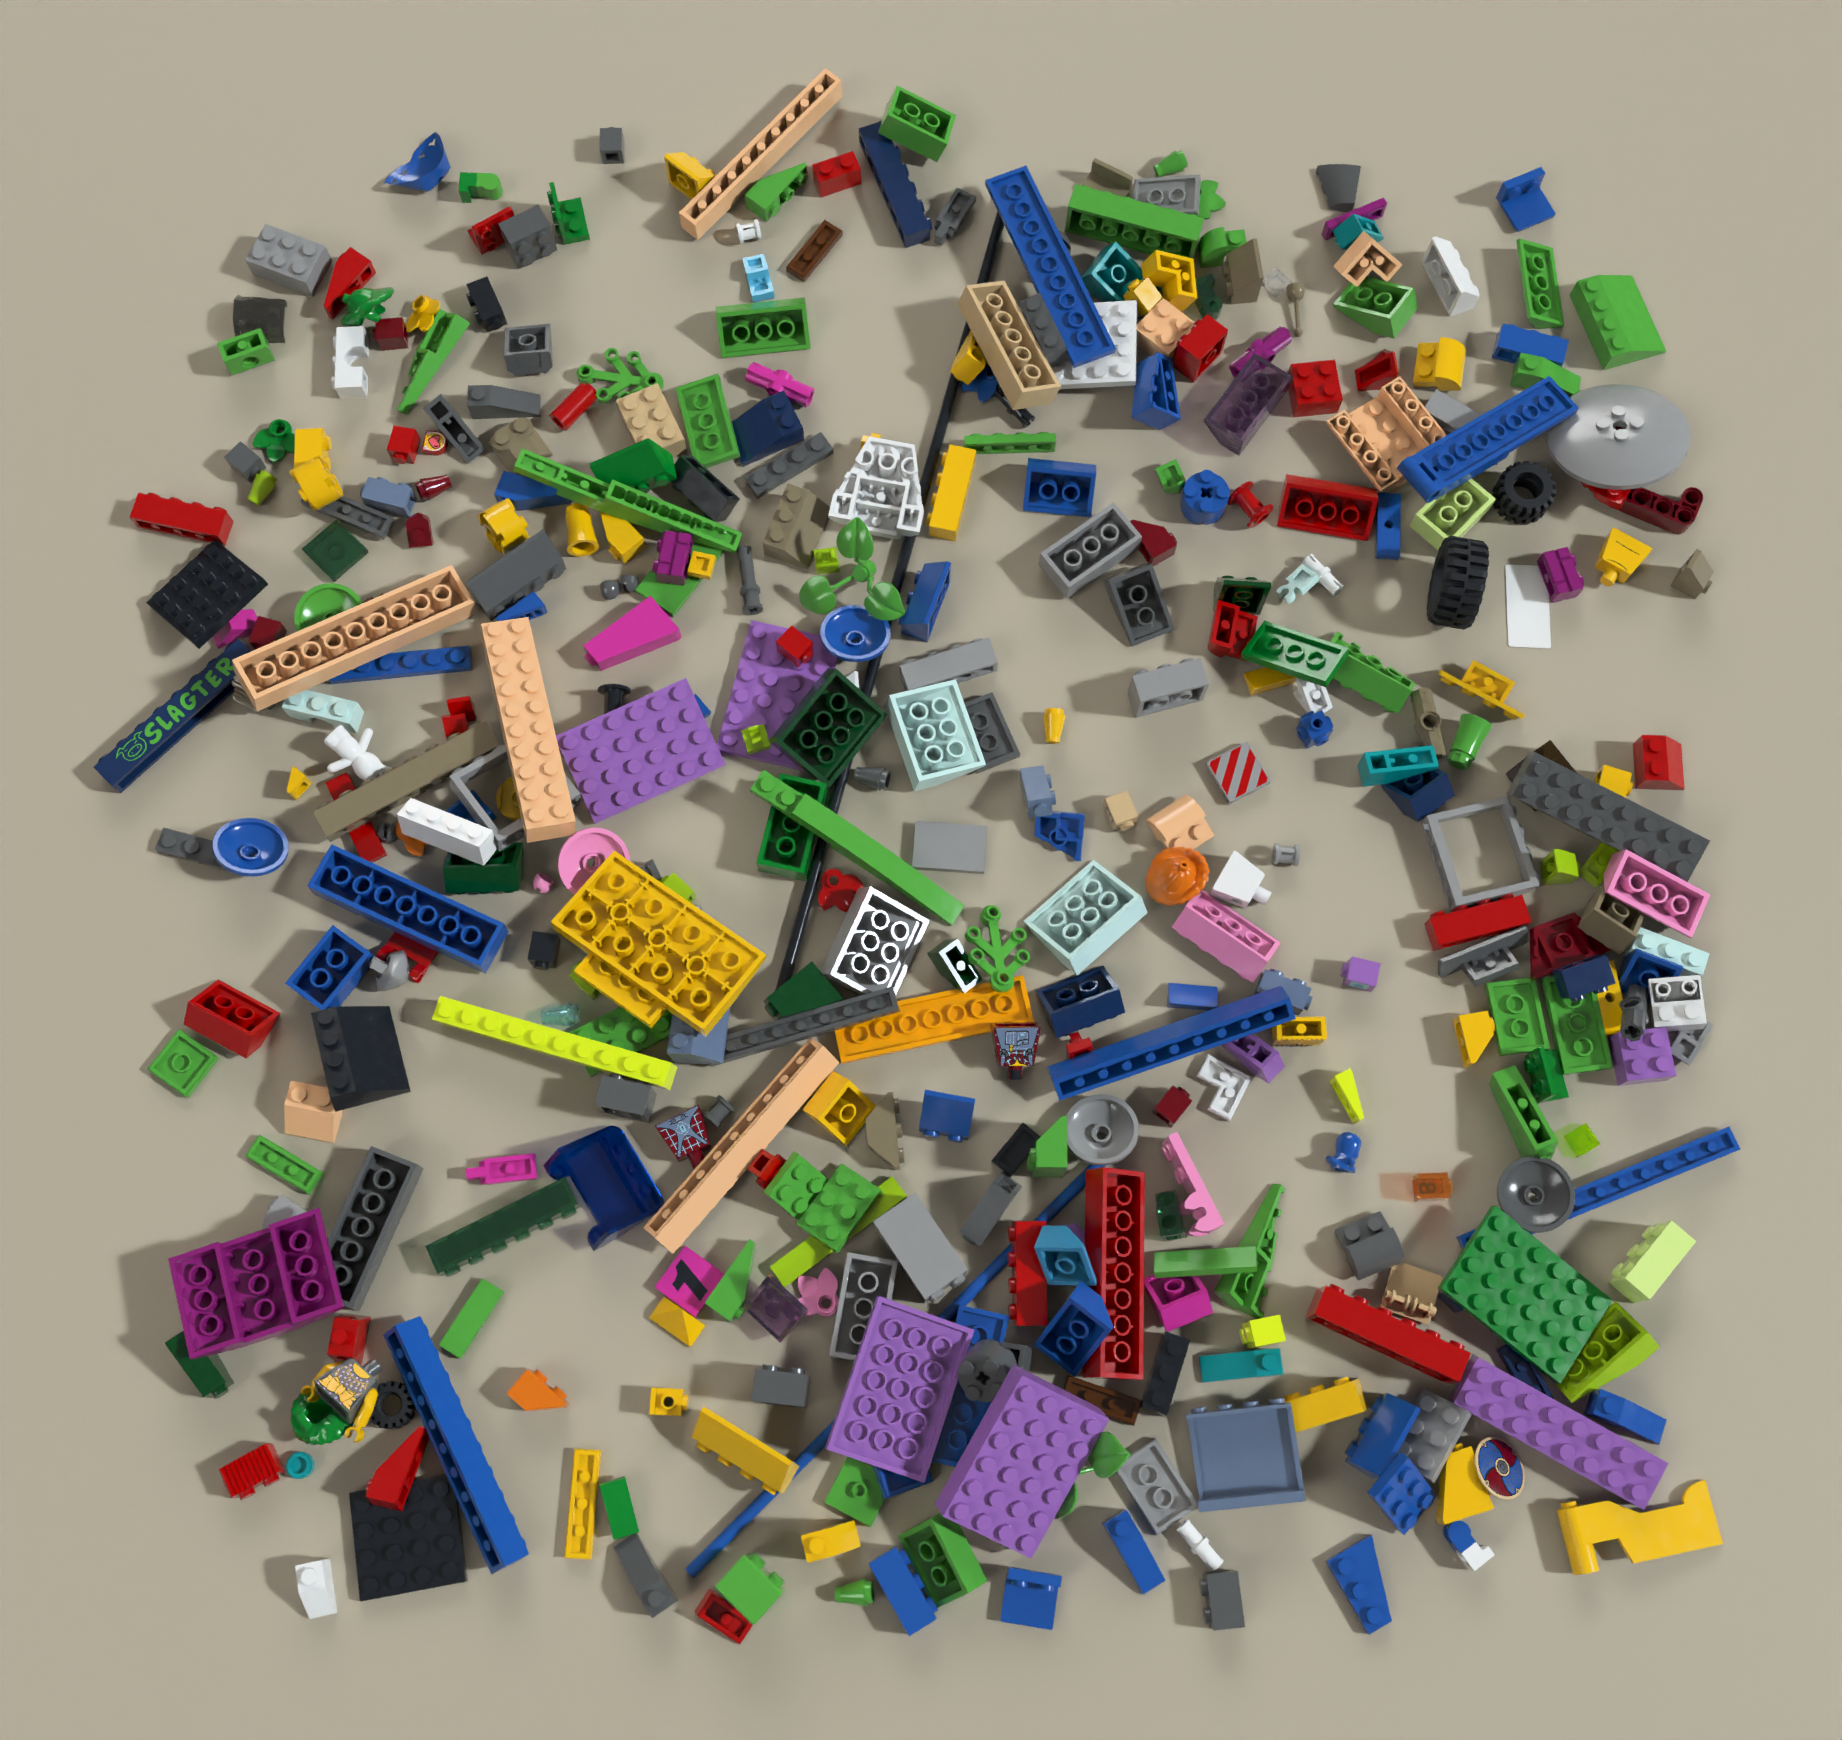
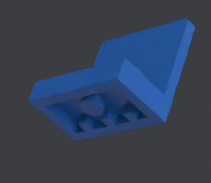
M1542 167L1503 182L1496 196L1498 203L1516 232L1549 220L1556 214L1540 189L1541 182L1546 174Z
M1008 1566L1000 1620L1006 1623L1052 1630L1058 1587H1061L1062 1576Z

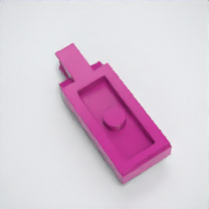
M536 1154L484 1159V1161H479V1167L466 1168V1179L468 1181L480 1180L481 1185L537 1180Z

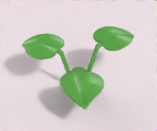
M855 517L840 530L836 540L839 552L845 558L854 557V562L859 563L853 568V574L831 587L828 579L824 576L818 575L809 578L801 587L799 593L800 603L813 613L827 614L834 609L837 601L832 591L855 578L858 582L868 581L867 592L870 595L865 598L864 606L872 617L886 621L898 619L906 614L901 596L897 589L888 582H878L872 587L876 565L868 559L873 554L874 544L865 523L859 517Z
M1102 1432L1088 1457V1462L1092 1465L1081 1469L1079 1475L1094 1471L1098 1477L1108 1478L1122 1467L1131 1454L1119 1443L1112 1433ZM1075 1482L1056 1514L1058 1519L1069 1515L1076 1506L1078 1489Z

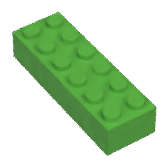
M1075 184L1068 204L1065 232L1109 244L1117 242L1121 247L1150 255L1155 250L1194 259L1204 218L1198 217L1195 214L1178 212L1172 208L1167 209L1156 206L1153 203L1137 201L1131 197H1122L1108 191H1099L1089 186Z

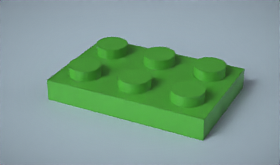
M1531 978L1486 983L1484 986L1490 1015L1495 1024L1494 1034L1499 1057L1530 1053L1540 1046H1544L1545 1051L1549 1050L1550 1046L1536 980L1532 981Z
M841 1163L796 1224L799 1228L838 1254L883 1192L880 1188Z

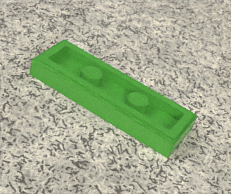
M260 1134L245 1155L309 1195L324 1174Z
M482 1278L439 1346L462 1359L505 1292Z

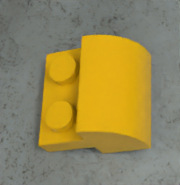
M1440 337L1439 342L1418 343L1413 378L1414 387L1437 386L1439 391H1461L1466 356L1465 346L1455 339Z

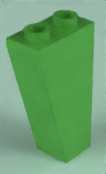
M1516 1065L1492 1073L1489 1085L1521 1158L1539 1156L1540 1159L1548 1158L1551 1160L1559 1141Z

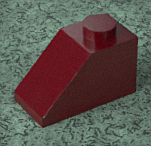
M1137 520L1130 521L1142 536L1138 550L1147 563L1155 566L1174 555L1177 541L1174 535L1168 533L1165 527Z

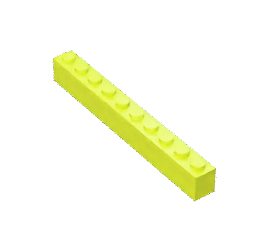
M439 996L432 1020L442 1025L603 1072L619 1074L627 1079L641 1080L649 1083L651 1086L669 1091L678 1068L668 1061L443 996Z

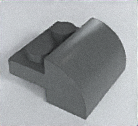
M1381 1211L1335 1229L1334 1234L1344 1250L1346 1261L1358 1281L1404 1262V1254L1399 1238L1394 1228L1389 1227Z

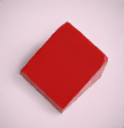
M470 696L446 700L450 714L465 711L467 722L476 720L475 704Z

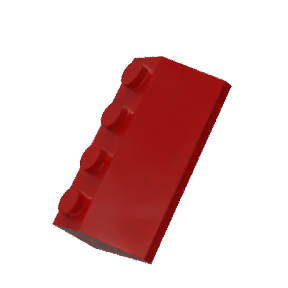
M1286 474L1281 493L1277 526L1368 541L1378 502L1377 489Z

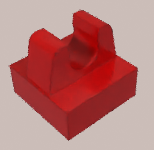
M1078 1031L1069 1034L1070 1044L1066 1045L1068 1059L1093 1051V1045L1089 1037L1082 1039Z

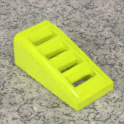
M1351 1068L1334 1076L1330 1080V1084L1352 1123L1356 1124L1364 1118L1353 1073Z

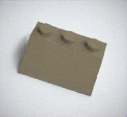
M787 484L763 541L764 555L808 569L814 554L813 550L816 549L827 523L830 506L809 490Z

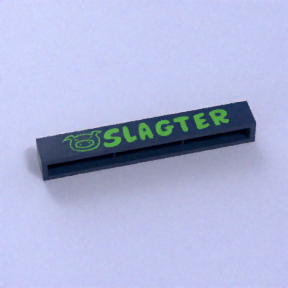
M239 638L235 642L228 644L223 653L217 658L210 660L206 668L199 674L192 676L188 684L181 690L174 692L171 699L163 706L156 708L145 722L138 724L134 731L127 738L120 740L110 753L102 756L94 766L96 771L119 793H122L236 691L234 690L235 687L232 686L234 676H236L232 660L251 652V650Z

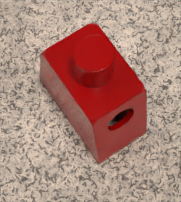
M347 1313L334 1317L327 1355L335 1363L344 1362L352 1358L362 1366L371 1317Z

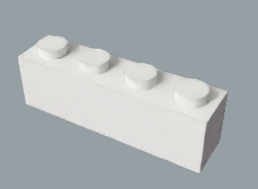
M410 798L397 813L402 834L484 866L497 850L493 830Z

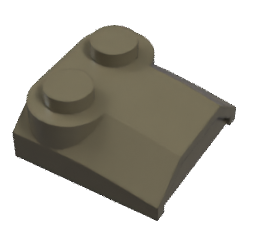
M523 417L515 419L496 431L489 440L490 447L507 470L518 475L521 474L514 472L513 469L522 448L545 458L553 455L534 429L532 422Z

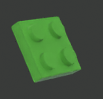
M794 1151L764 1190V1193L799 1221L828 1182V1179Z

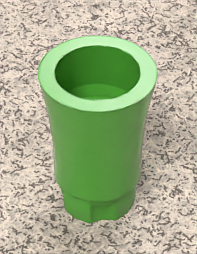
M1462 714L1447 759L1449 764L1455 768L1468 770L1472 761L1475 760L1484 739L1492 729L1491 723L1473 714Z

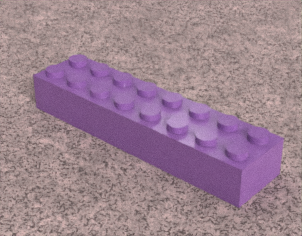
M1472 1354L1466 1365L1461 1381L1456 1384L1449 1397V1400L1643 1510H1645L1669 1464Z

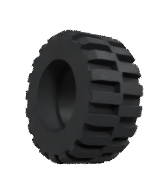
M1449 536L1442 541L1435 559L1427 596V619L1433 625L1464 630L1471 627L1472 623H1474L1483 599L1489 566V548L1483 541Z

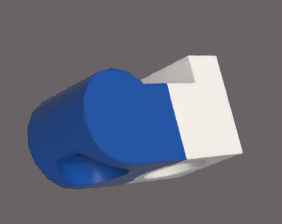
M1458 1520L1444 1525L1443 1535L1468 1570L1476 1571L1495 1555L1489 1546H1479L1471 1536L1469 1525L1465 1522Z

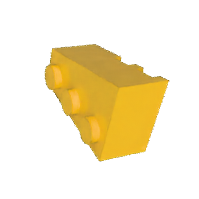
M1347 1376L1334 1380V1386L1324 1388L1323 1384L1309 1388L1310 1393L1300 1396L1299 1392L1284 1396L1285 1403L1291 1402L1295 1431H1303L1362 1413L1369 1409L1359 1378L1349 1381Z

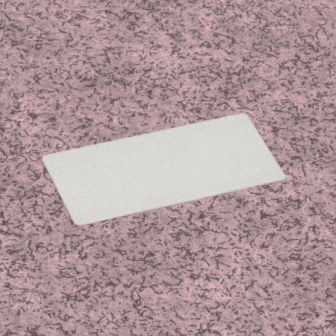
M1506 565L1508 646L1551 648L1549 594L1539 567L1531 565Z

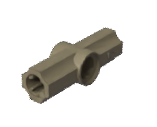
M1427 687L1419 688L1410 694L1416 720L1415 731L1420 738L1421 746L1434 745L1438 760L1446 756L1440 730L1441 717L1436 712L1432 690ZM1423 721L1430 722L1433 728L1426 727Z

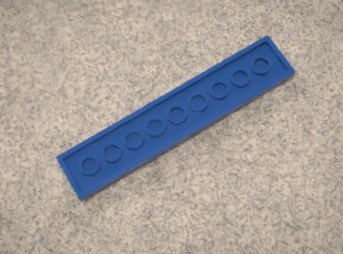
M1027 166L985 180V186L1037 293L1040 292L1067 347V356L1073 368L1114 354L1116 347Z

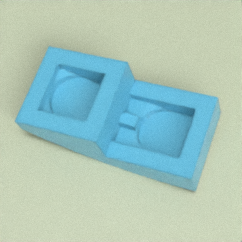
M764 254L742 258L753 302L775 298Z

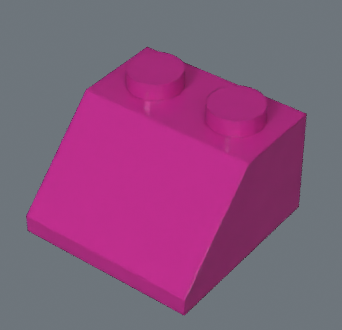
M1153 1274L1144 1278V1288L1156 1316L1166 1332L1213 1313L1208 1291L1198 1276L1155 1278Z

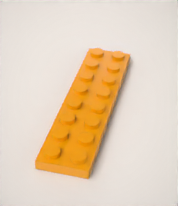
M1024 976L1013 977V987L1003 993L994 991L990 982L977 984L965 993L960 992L958 989L900 1000L897 1001L900 1012L836 1030L835 1035L841 1064L991 1033L990 1023L1034 1022Z

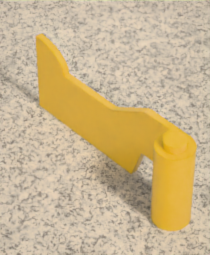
M1705 1480L1691 1484L1684 1491L1682 1504L1642 1513L1611 1501H1600L1586 1505H1577L1576 1501L1560 1503L1561 1508L1556 1509L1573 1575L1599 1571L1593 1543L1616 1538L1631 1563L1723 1544Z

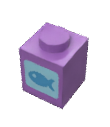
M1352 956L1347 963L1344 962L1340 973V976L1344 977L1342 985L1371 992L1377 985L1381 963Z

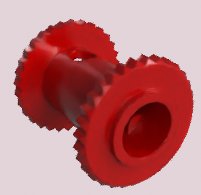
M1252 481L1245 482L1235 489L1227 502L1228 505L1237 503L1250 518L1247 524L1248 528L1256 527L1262 523L1273 511L1272 504L1263 506L1250 491L1253 486Z

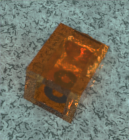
M1448 1172L1418 1173L1412 1176L1414 1202L1444 1201L1449 1199L1450 1194L1453 1193V1183L1451 1179H1448Z

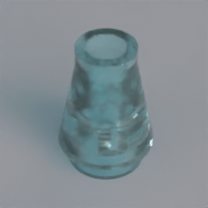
M570 1002L542 1010L541 1012L543 1024L572 1027L574 1024H578L580 1019L578 1006L576 1004L572 1005Z

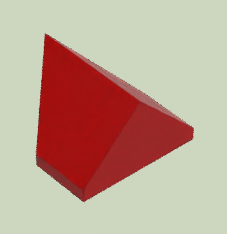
M1384 349L1367 364L1354 370L1359 391L1381 390V387L1397 378L1399 372L1395 352Z

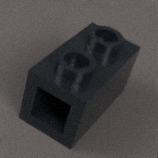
M486 276L466 284L469 290L466 297L470 306H475L477 309L474 315L478 324H483L487 332L498 330L506 325L507 321L488 277Z

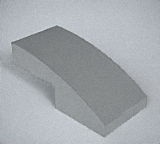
M1707 1021L1704 1029L1677 1031L1670 1044L1672 1055L1685 1064L1690 1065L1703 1046L1701 1043L1713 1025Z

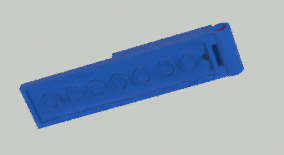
M1548 376L1428 447L1407 457L1398 465L1397 470L1426 503H1429L1504 460L1511 451L1574 415L1579 407Z

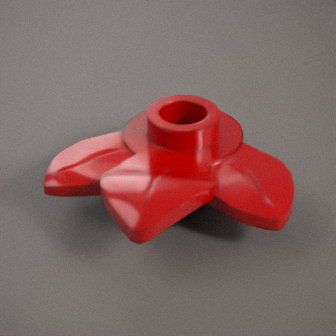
M829 869L821 877L822 888L818 893L819 905L824 911L835 905L839 910L848 912L854 899V894H856L858 888H863L864 885L853 874L843 875L837 869ZM831 876L837 878L836 885H831L829 883V878Z

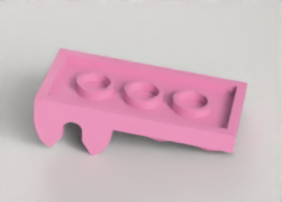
M1175 1132L1162 1143L1164 1147L1161 1150L1167 1162L1171 1161L1175 1168L1173 1174L1179 1185L1183 1184L1189 1195L1179 1206L1178 1214H1192L1193 1218L1198 1221L1192 1224L1188 1233L1194 1237L1204 1236L1219 1229L1224 1225V1222L1178 1132Z

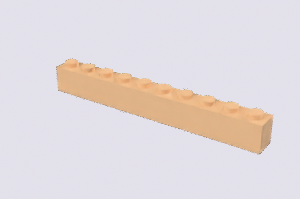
M825 68L679 212L681 227L699 240L842 98V80Z
M810 1037L643 1228L674 1254L727 1191L734 1186L735 1182L747 1170L760 1151L767 1148L773 1138L784 1128L793 1115L800 1110L807 1099L815 1093L827 1076L832 1073L839 1064L837 1059L822 1044Z

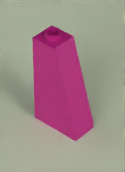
M649 596L583 645L586 651L584 657L592 667L596 665L602 671L676 642L682 637L675 623L656 601Z

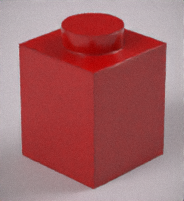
M393 426L387 451L394 462L398 464H414L421 441L416 429Z
M792 625L776 641L777 651L796 667H799L802 663L806 664L814 654L813 642Z

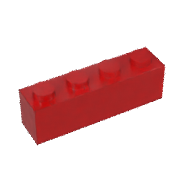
M150 492L148 494H137L130 514V519L139 528L209 543L215 539L223 546L226 545L234 522L227 511L221 507L209 508L198 502L185 503L174 497L166 499Z
M1507 894L1499 897V901L1491 902L1490 899L1476 903L1475 907L1468 908L1467 905L1454 908L1451 913L1445 914L1444 911L1433 913L1424 925L1432 949L1436 951L1507 933L1513 928H1519L1524 925L1528 926L1532 921L1523 895L1514 897L1513 894Z
M1012 1221V1226H1008V1241L1012 1242V1252H1008V1267L1012 1268V1278L1008 1279V1292L1012 1294V1304L1008 1306L1009 1320H1012V1324L1016 1326L1047 1325V1281L1034 1248L1042 1226H1046V1221Z

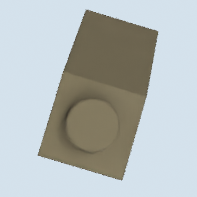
M1696 549L1679 569L1670 585L1693 599H1696L1701 592L1705 594L1712 584V581L1709 579L1713 574V570L1701 550Z

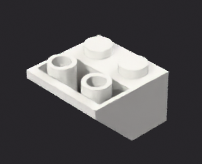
M1700 975L1648 979L1651 1028L1666 1027L1667 1032L1704 1029L1707 1021Z

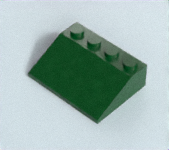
M827 668L770 738L769 742L819 782L827 783V788H829L888 714L839 670Z

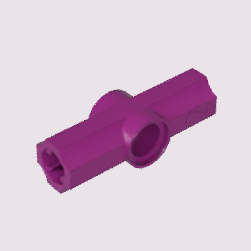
M1278 326L1262 340L1260 338L1255 340L1248 347L1246 353L1230 364L1229 369L1232 376L1236 380L1243 381L1258 368L1263 369L1268 366L1276 354L1292 342L1290 332L1285 327Z

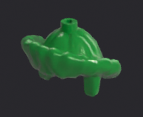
M391 287L378 289L361 288L353 291L350 295L345 293L342 302L347 304L348 312L343 316L341 324L346 327L361 326L365 318L378 322L381 319L379 314L384 313L386 310L381 303L391 298L394 289Z
M311 1392L308 1395L300 1393L298 1398L292 1403L291 1426L298 1440L306 1444L324 1445L332 1443L333 1440L340 1439L345 1434L347 1428L353 1427V1422L349 1424L321 1397L316 1402H308L307 1398L310 1397Z

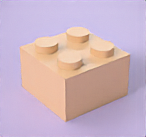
M1163 298L1137 324V346L1150 356L1159 352L1172 358L1173 361L1175 359L1174 354L1178 348L1176 345L1183 334L1188 335L1190 333L1191 327L1195 322Z

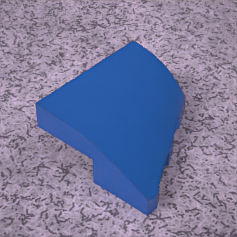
M1052 811V815L1036 817L1034 836L1050 843L1057 850H1061L1073 857L1074 860L1081 861L1085 813Z

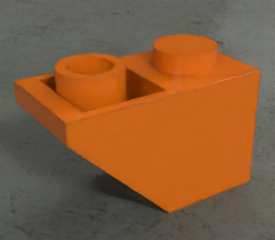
M527 1369L506 1393L525 1411L567 1408L570 1404L565 1400L568 1395L558 1386H555L554 1389L546 1383L548 1377L538 1369L535 1371Z

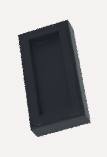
M1022 1123L991 1162L1011 1178L1027 1156H1029L1030 1148H1034L1036 1141L1041 1136L1025 1123Z

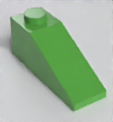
M1520 353L1513 366L1510 386L1527 389L1550 376L1570 397L1579 392L1581 377L1544 357Z
M750 1239L705 1302L706 1305L731 1323L734 1318L739 1320L747 1308L744 1304L747 1301L756 1246Z

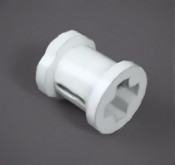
M755 219L752 223L742 225L736 223L740 244L744 243L745 240L762 239L758 219Z

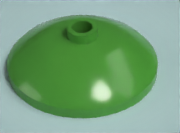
M326 583L315 586L301 597L296 606L294 614L296 630L298 632L358 606L363 602L353 590L344 585Z

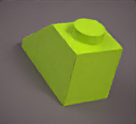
M1553 849L1540 862L1543 886L1573 883L1581 872L1580 863L1576 861L1575 854L1561 849Z

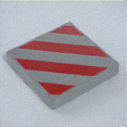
M1248 742L1207 761L1205 764L1228 804L1259 790L1271 782Z

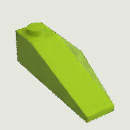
M1615 1301L1607 1308L1561 1384L1555 1383V1385L1573 1403L1640 1365L1660 1346L1648 1331Z

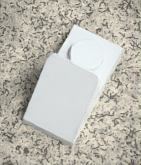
M1299 678L1295 679L1298 689L1293 691V695L1306 712L1314 711L1316 713L1322 710L1325 713L1333 708L1326 687Z

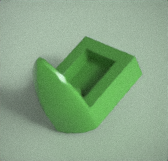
M1177 459L1154 469L1165 493L1178 494L1184 488L1186 479Z

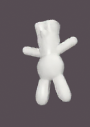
M339 725L324 740L325 745L342 758L327 766V770L330 773L352 765L355 774L366 781L371 778L375 780L378 775L382 776V773L390 767L383 765L375 754L366 752L373 735V730L370 728H366L363 731L359 743L348 733L343 725Z

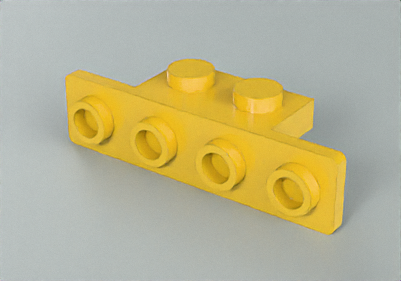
M1472 660L1461 680L1441 669L1439 670L1438 674L1442 676L1440 679L1442 682L1453 686L1454 683L1462 686L1461 692L1472 698L1475 694L1484 698L1482 703L1495 709L1496 705L1505 710L1503 714L1513 720H1516L1517 717L1524 718L1525 714L1504 703L1515 684L1511 679L1475 660Z

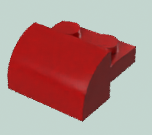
M1218 600L1215 604L1207 646L1209 652L1220 658L1227 655L1247 662V660L1242 659L1241 652L1255 634L1258 616L1240 611V606Z

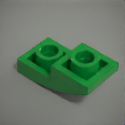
M625 1476L600 1483L613 1540L638 1533L639 1529Z

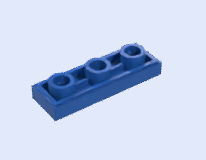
M1378 492L1375 559L1399 560L1401 494Z

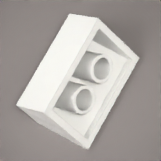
M1436 236L1433 237L1421 263L1448 315L1451 317L1473 309L1479 299V291L1469 278L1468 269L1460 261L1459 252L1454 249L1450 241Z

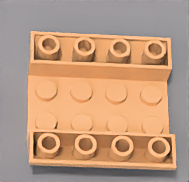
M1400 376L1381 387L1377 397L1348 414L1346 410H1343L1326 421L1328 427L1380 493L1395 491L1408 483L1397 470L1398 465L1407 457L1414 455L1446 436V433Z

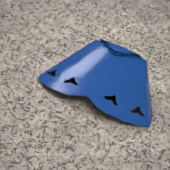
M434 132L428 136L415 150L410 162L398 167L386 178L384 183L426 192L431 191L447 175L451 168L440 135ZM435 139V145L429 146V144L432 143ZM424 151L425 157L418 158L422 155V152ZM405 170H407V175H400L401 173H404Z

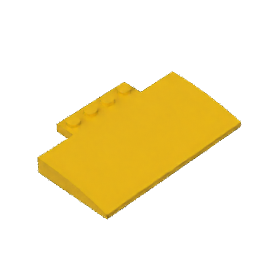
M616 851L610 854L551 921L556 932L588 954L574 969L575 975L650 1028L668 1010L706 1037L737 999L767 957L765 953Z

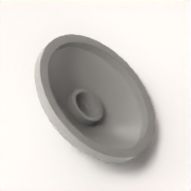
M1104 1094L1088 1096L1078 1101L1066 1115L1067 1146L1078 1159L1088 1164L1104 1166L1117 1163L1132 1152L1138 1141V1119L1132 1108L1117 1097ZM1100 1134L1106 1136L1105 1139H1098L1097 1137Z

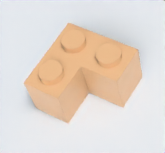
M1363 231L1333 267L1354 286L1358 287L1371 270L1388 282L1403 264Z

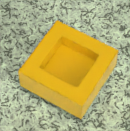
M693 551L687 570L688 576L711 580L716 556Z

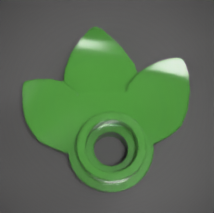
M1212 180L1201 182L1199 217L1210 219L1211 212L1219 211L1225 207L1226 202L1215 193L1218 182Z

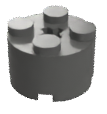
M989 1339L978 1341L970 1348L958 1368V1380L968 1399L982 1402L993 1401L1012 1365L1017 1366L1016 1359L1008 1348L1006 1350L1000 1346L999 1342Z

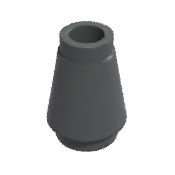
M857 767L855 769L854 781H858L878 791H881V789L886 790L889 786L891 773L886 771L885 768Z

